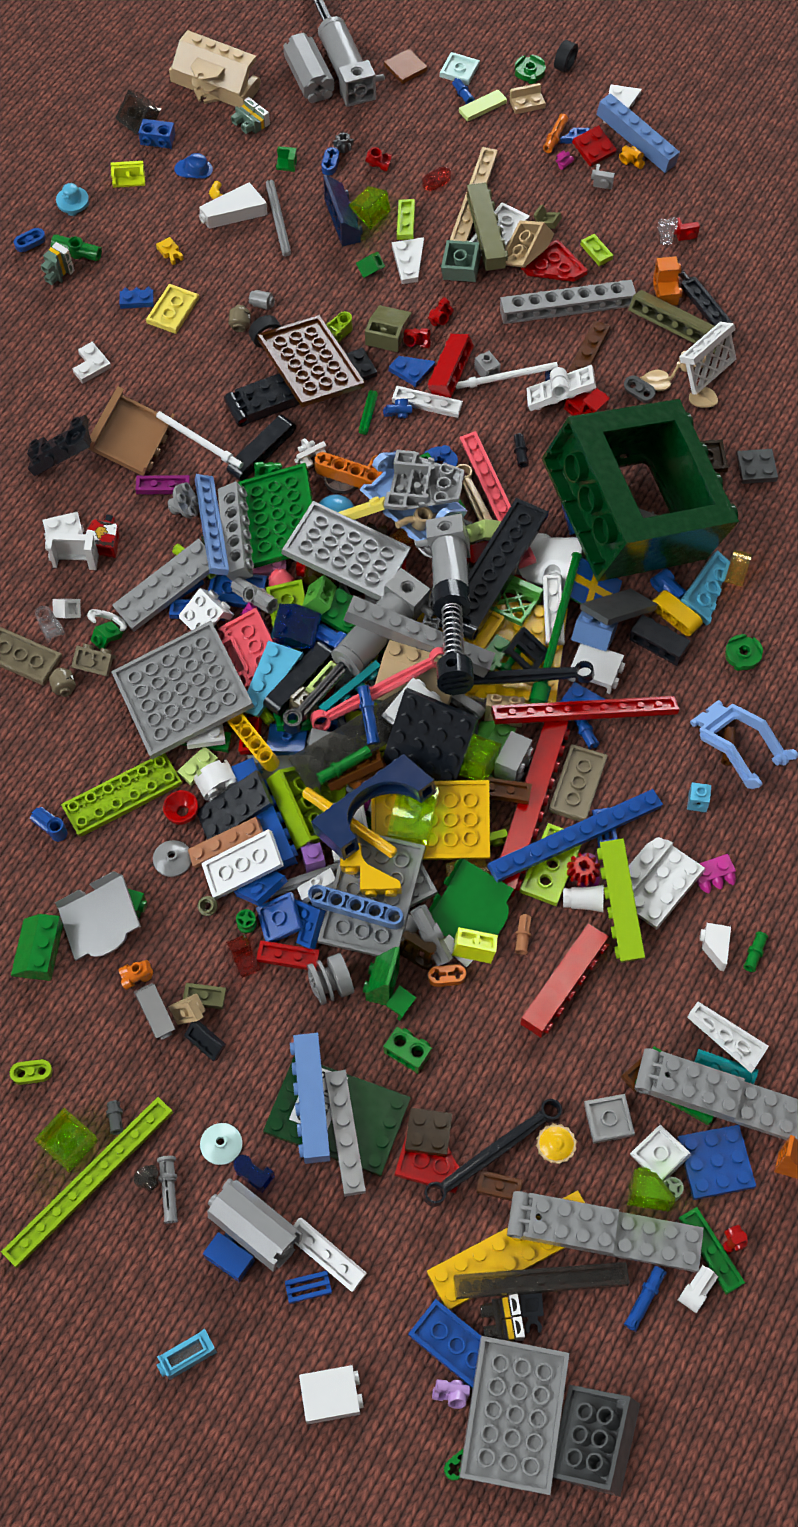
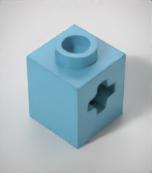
M692 782L688 794L687 810L707 812L710 803L711 785Z

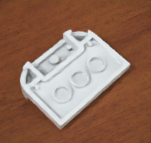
M658 837L646 844L629 865L638 917L657 930L703 874L705 868L675 848L671 841Z

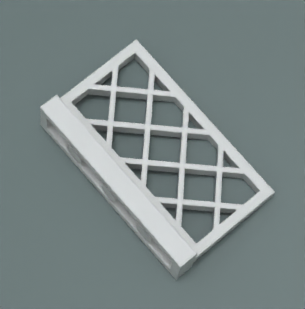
M719 322L680 356V362L686 364L692 394H698L736 360L731 334L735 331L733 323ZM711 357H714L711 366H709ZM718 360H720L719 366H718V368L716 369ZM701 366H703L702 373L699 375ZM708 369H710L709 375H708V377L706 378L707 371H708Z

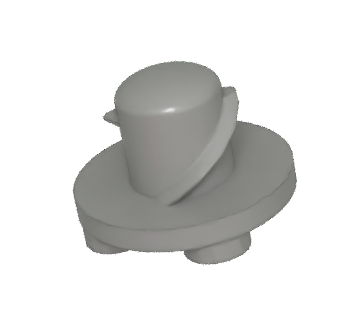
M185 482L174 487L173 498L168 500V508L175 515L181 513L184 517L191 519L198 515L199 504L197 495L189 483Z

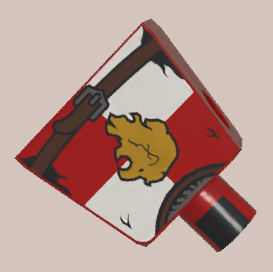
M105 515L103 521L93 520L85 534L94 535L99 555L116 558L120 532L118 525L114 523L115 517L112 515Z

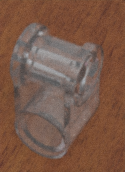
M40 606L36 609L35 616L38 625L48 643L59 635H65L62 625L49 607Z

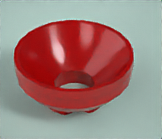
M186 790L171 793L163 804V812L166 818L178 825L192 821L199 809L196 797ZM183 807L188 808V813L185 816L178 815L179 809Z

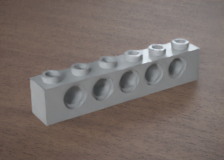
M237 481L218 489L220 519L229 572L226 576L231 581L237 577H242L243 579L252 577L254 568L251 557L253 551L250 545V521L247 515L249 510L246 503L247 492Z

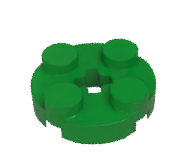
M524 55L515 62V76L527 81L529 84H535L537 80H540L545 75V62L537 55H530V57L526 58Z
M745 634L732 637L725 648V657L728 663L737 671L755 668L761 662L763 655L761 643L756 638L747 637ZM741 649L748 651L747 655H742L740 653Z

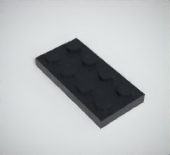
M255 770L200 807L197 815L208 840L256 817L274 805L261 773Z

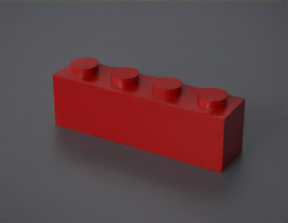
M450 334L443 352L440 354L439 361L434 367V372L428 380V388L432 394L452 397L474 347L469 334Z

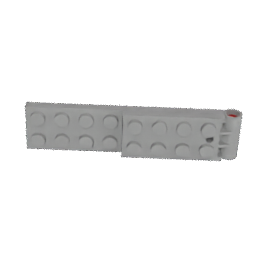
M650 1048L644 1049L634 1088L637 1092L648 1094L787 1140L790 1135L795 1136L798 1140V1099L745 1082L744 1078L663 1051L659 1052Z
M514 1191L507 1236L699 1272L704 1227L619 1212L618 1209Z

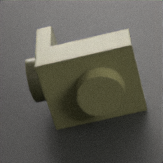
M540 205L534 213L535 221L544 222L550 229H555L562 219L561 213L547 212L544 205Z

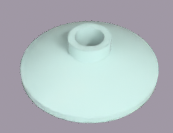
M226 1123L214 1124L203 1133L200 1149L204 1158L210 1163L226 1165L239 1156L242 1150V1138L234 1126ZM219 1139H224L222 1145L217 1144Z

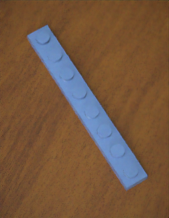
M196 474L195 486L209 573L228 575L229 566L214 477Z

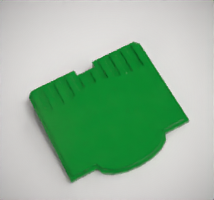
M457 860L451 874L444 880V884L448 886L443 896L436 894L433 899L434 902L429 908L434 922L438 924L444 936L450 935L454 939L458 927L497 935L507 920L509 907L506 902L514 889L502 881L497 883L492 875L467 860Z

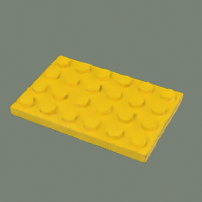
M489 780L434 781L436 793L422 803L412 797L401 794H386L371 799V830L377 835L425 845L426 850L423 860L490 859Z

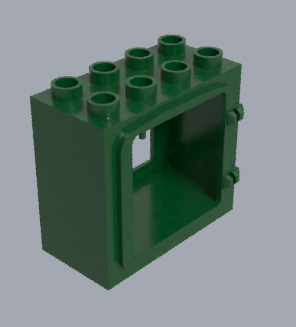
M680 399L569 416L541 458L597 582L707 560L739 522L738 510L733 503H730L723 489L722 477L719 473L715 472L708 458L707 446L700 442L694 429L693 418L690 413L685 411ZM646 464L670 513L643 518L619 467Z

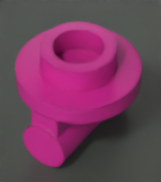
M563 150L556 155L557 159L555 160L558 163V167L563 170L574 161V158L570 155L569 151L565 152Z

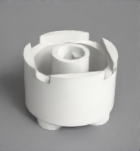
M220 760L212 762L200 770L202 773L199 776L197 774L194 776L197 787L207 801H211L238 783L227 760H224V763H221Z

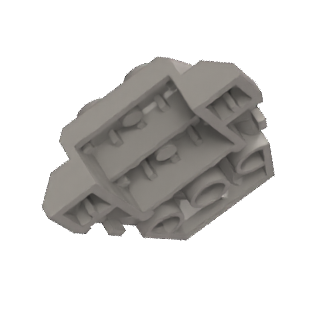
M396 450L393 463V481L390 492L386 493L384 509L408 510L459 502L465 470L447 463L438 464L431 457L428 459L422 458L415 451Z

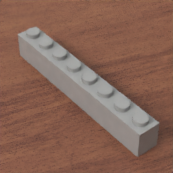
M353 596L344 617L346 622L395 642L427 652H431L436 647H443L444 636L442 631L357 596ZM464 641V655L472 660L473 673L484 678L490 670L495 653Z

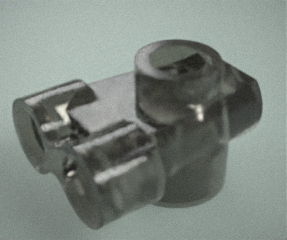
M146 1165L135 1173L134 1183L137 1187L150 1192L159 1185L157 1182L158 1170L156 1166Z

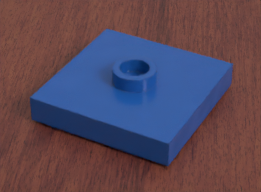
M270 724L267 745L276 756L304 755L308 730L300 731L297 734H289L286 731L277 732L276 724Z
M292 892L273 899L260 907H256L263 935L267 942H276L303 930Z

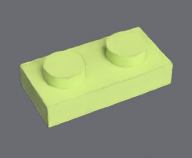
M203 747L177 773L192 786L195 783L194 776L196 774L199 776L202 773L200 770L203 767L218 761V757L206 747Z

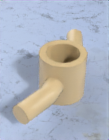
M428 507L416 508L413 516H407L395 522V526L399 529L411 523L414 529L423 531L426 529V520L435 519L438 513H432Z

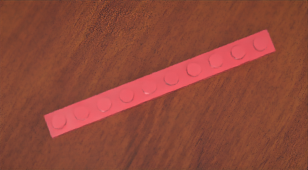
M474 431L461 436V444L496 520L502 521L511 505L478 434ZM531 547L528 548L519 563V569L536 563Z

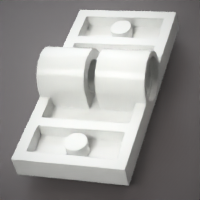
M589 365L567 373L561 367L554 368L550 372V380L527 388V401L530 411L539 410L544 406L556 404L561 400L573 398L578 394L587 393L595 389L596 381L593 366Z

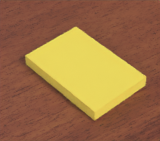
M169 284L146 318V323L177 334L199 300V294Z

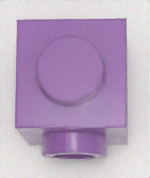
M320 842L308 843L301 847L306 873L326 867Z

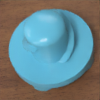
M67 183L57 194L56 203L61 211L74 216L89 206V197L84 189L77 187L74 183Z

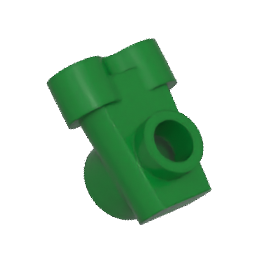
M256 462L254 463V477L281 470L282 464Z

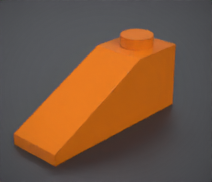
M790 1135L778 1152L774 1172L798 1179V1140L795 1136Z

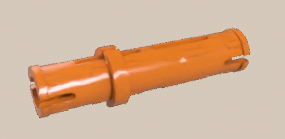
M566 114L559 115L551 133L547 135V141L543 146L544 152L551 153L554 146L558 143L559 136L569 119Z

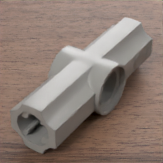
M237 577L232 581L230 586L232 587V592L241 596L245 602L252 603L269 614L277 610L279 606L278 599L268 594L264 588H259L242 577Z
M424 904L413 909L410 913L419 929L421 939L425 942H433L437 946L436 952L432 956L437 966L449 962L453 957L444 941V935L438 924L434 922L428 907Z

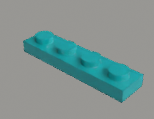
M377 660L322 703L318 710L327 712L341 702L351 698L352 693L358 692L357 687L365 685L364 683L369 679L373 681L377 677L380 668Z

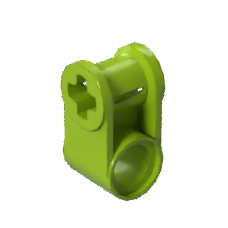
M349 312L339 313L326 324L338 343L353 330L352 315Z

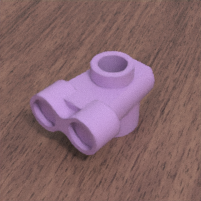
M437 1379L436 1385L433 1388L432 1399L438 1401L448 1400V1405L451 1408H463L466 1406V1401L470 1394V1386L464 1385L461 1380L448 1382L447 1380Z

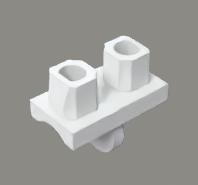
M306 439L301 440L302 446L298 447V451L301 453L296 455L295 463L297 465L306 463L307 468H311L314 465L311 458L320 452H326L324 441L315 445L313 440L310 442Z

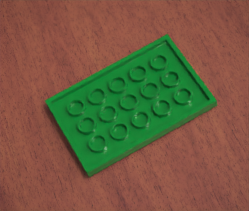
M306 463L238 482L247 492L246 503L249 508L247 515L250 521V545L253 551L251 557L254 568L290 559L281 554L282 549L313 501Z

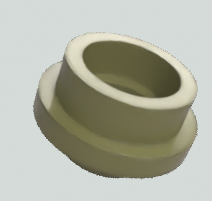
M205 896L198 902V910L204 916H211L217 911V901L211 896ZM207 903L211 904V908L209 910H206Z

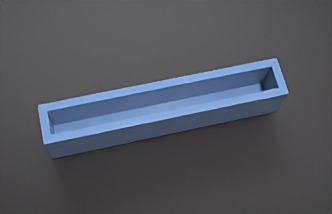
M610 93L599 102L596 115L631 145L643 152L644 156L664 173L676 165L680 151Z
M318 1033L293 1035L294 1042L290 1043L291 1055H295V1062L292 1063V1074L297 1075V1083H293L294 1096H299V1103H295L296 1116H300L301 1123L297 1124L298 1137L302 1136L303 1144L299 1145L300 1158L304 1157L305 1164L330 1161L319 1036Z

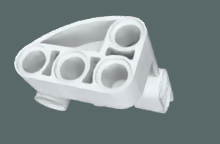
M538 533L530 545L536 558V563L521 569L517 568L527 582L543 586V575H561L563 593L572 560L571 554L579 552L583 559L588 560L577 537H550L547 534Z

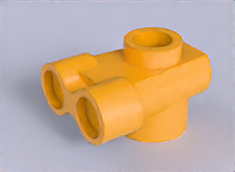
M625 145L622 148L619 158L623 164L627 165L631 162L639 169H642L645 165L643 152L639 151L635 146L629 147Z

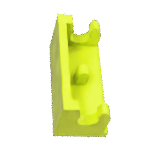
M143 161L111 163L113 188L145 186Z
M458 927L452 956L491 964L496 954L498 935Z

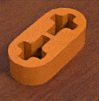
M458 964L435 966L428 972V981L434 987L460 985L466 979L465 968ZM455 971H458L459 974H461L460 978L456 979L454 975ZM435 973L441 976L438 981L433 977Z

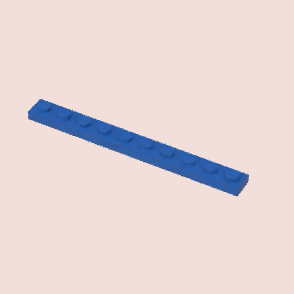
M651 789L488 863L487 867L498 883L660 809L663 803L654 789Z

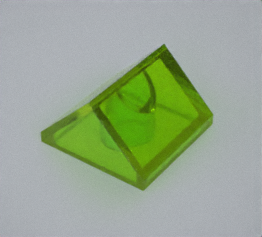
M368 186L349 204L350 208L370 230L391 211L387 191Z

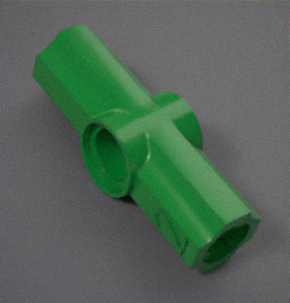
M57 234L52 237L51 247L57 242L67 248L74 259L87 258L99 261L101 258L102 247L85 243L80 237L67 238Z

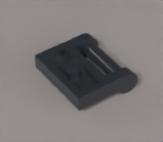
M522 627L502 652L506 656L509 655L523 669L539 668L545 660L547 648L525 627ZM517 647L533 664L527 663L514 648Z

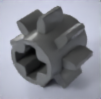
M343 132L335 136L336 140H333L334 147H337L340 153H347L349 150H352L353 139H350V134Z

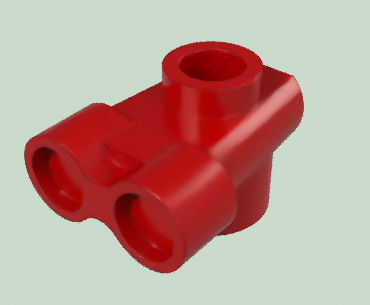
M373 147L370 151L368 150L365 162L369 163L372 167L377 166L380 170L388 171L392 155L388 153L382 154L381 149Z
M443 297L438 302V306L430 311L428 319L433 326L438 324L445 325L448 322L449 316L454 312L449 300Z
M421 328V330L405 329L403 341L409 347L417 344L421 345V348L429 349L431 345V331L427 328Z
M740 1225L733 1226L724 1231L727 1241L723 1243L722 1247L727 1254L732 1253L733 1250L736 1252L748 1246L747 1235L742 1231Z

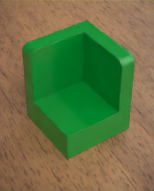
M278 146L276 170L295 172L297 148Z
M379 252L370 254L356 262L363 278L385 267Z
M399 986L386 1006L398 1014L397 1019L401 1021L416 997Z

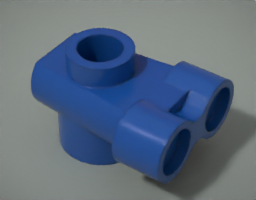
M408 399L395 400V405H386L383 408L384 417L398 415V418L401 419L407 418L412 413V405H409Z

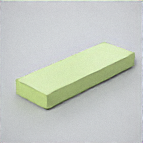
M496 90L460 107L459 113L468 122L506 104L507 99L499 90Z

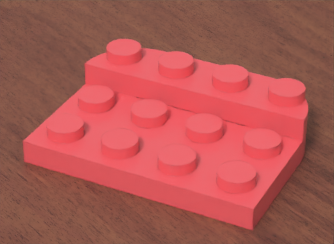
M257 608L248 611L218 629V635L246 691H248L268 640L274 642Z

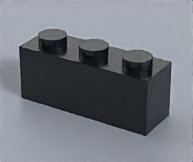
M643 614L632 628L629 638L630 641L675 666H678L691 642L685 636L673 632L669 627L663 626Z

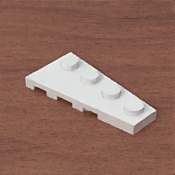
M700 1002L696 1003L687 1017L750 1073L754 1071L769 1047Z

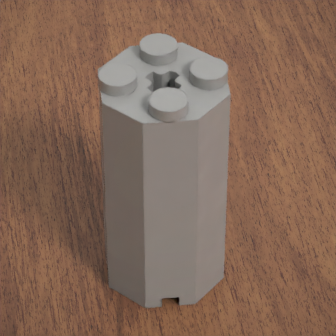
M305 33L292 35L289 38V43L283 45L284 57L304 98L308 99L310 103L330 98L334 90V79L313 38L308 37Z
M228 1179L222 1187L223 1190L218 1195L214 1194L208 1201L210 1206L207 1211L208 1218L274 1272L276 1267L278 1269L282 1267L294 1253L293 1245L295 1242L298 1244L301 1242L303 1233L238 1180Z

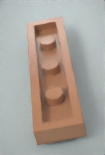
M254 817L189 848L188 852L192 866L198 868L202 866L201 863L262 833L263 829L260 820Z

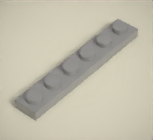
M346 1070L325 1073L344 1197L364 1194L366 1190Z

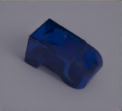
M240 1155L234 1160V1168L238 1176L261 1193H263L275 1177L273 1170L266 1167L262 1171L252 1163L247 1155Z

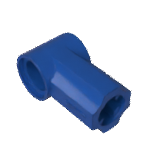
M666 568L650 579V583L656 591L666 590L679 600L687 592L675 581L672 572Z
M318 624L312 634L314 639L323 642L333 650L347 636L344 632L339 631L337 633L324 624Z
M43 807L36 808L32 812L30 820L49 834L52 840L60 842L67 837V829L60 818L53 816Z

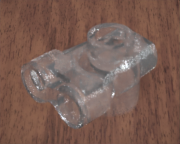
M670 218L669 220L660 219L658 221V232L662 245L672 244L674 232L678 226L677 218Z

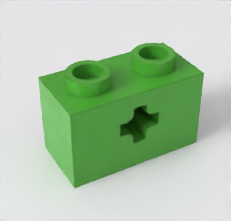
M325 575L321 576L309 585L302 609L313 619L318 618L330 609L337 586Z

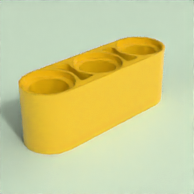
M663 590L652 600L658 604L655 612L685 636H691L703 624L701 617L666 590Z

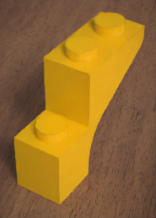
M358 843L359 850L345 860L340 857L342 872L348 875L360 872V891L362 895L377 897V895L385 894L387 897H395L397 894H402L399 880L368 865L364 861L361 843Z

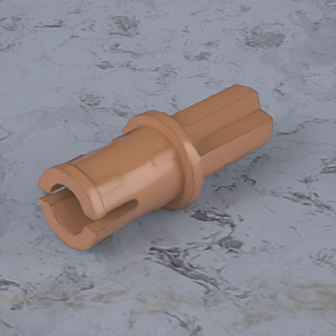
M527 914L520 916L518 931L515 934L517 936L515 953L520 955L528 953V941L531 938V916Z

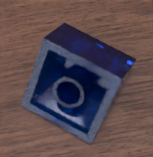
M279 604L271 638L277 644L289 648H314L322 615L298 604Z

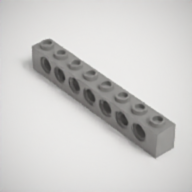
M622 280L500 297V312L503 324L626 308L630 306L633 295L636 292L632 280Z

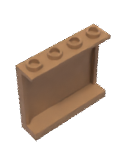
M117 386L90 435L92 442L87 449L144 476L147 471H151L154 465L152 460L154 457L158 458L161 451L159 447L161 444H165L168 438L167 432L168 430L172 431L173 427L156 417L158 412L124 396V389ZM172 413L170 418L174 419L175 414Z

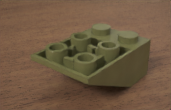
M379 305L366 327L365 345L398 352L404 336V330L407 328L412 312Z

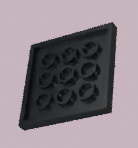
M406 688L383 758L393 761L404 754L436 781H457L479 717Z

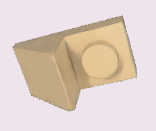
M193 994L169 1006L177 1025L198 1021L203 1018L202 1013L205 1012L198 994Z

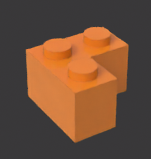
M677 256L657 258L653 276L656 297L671 305H678L679 298H682V289L678 286L681 264L678 263Z

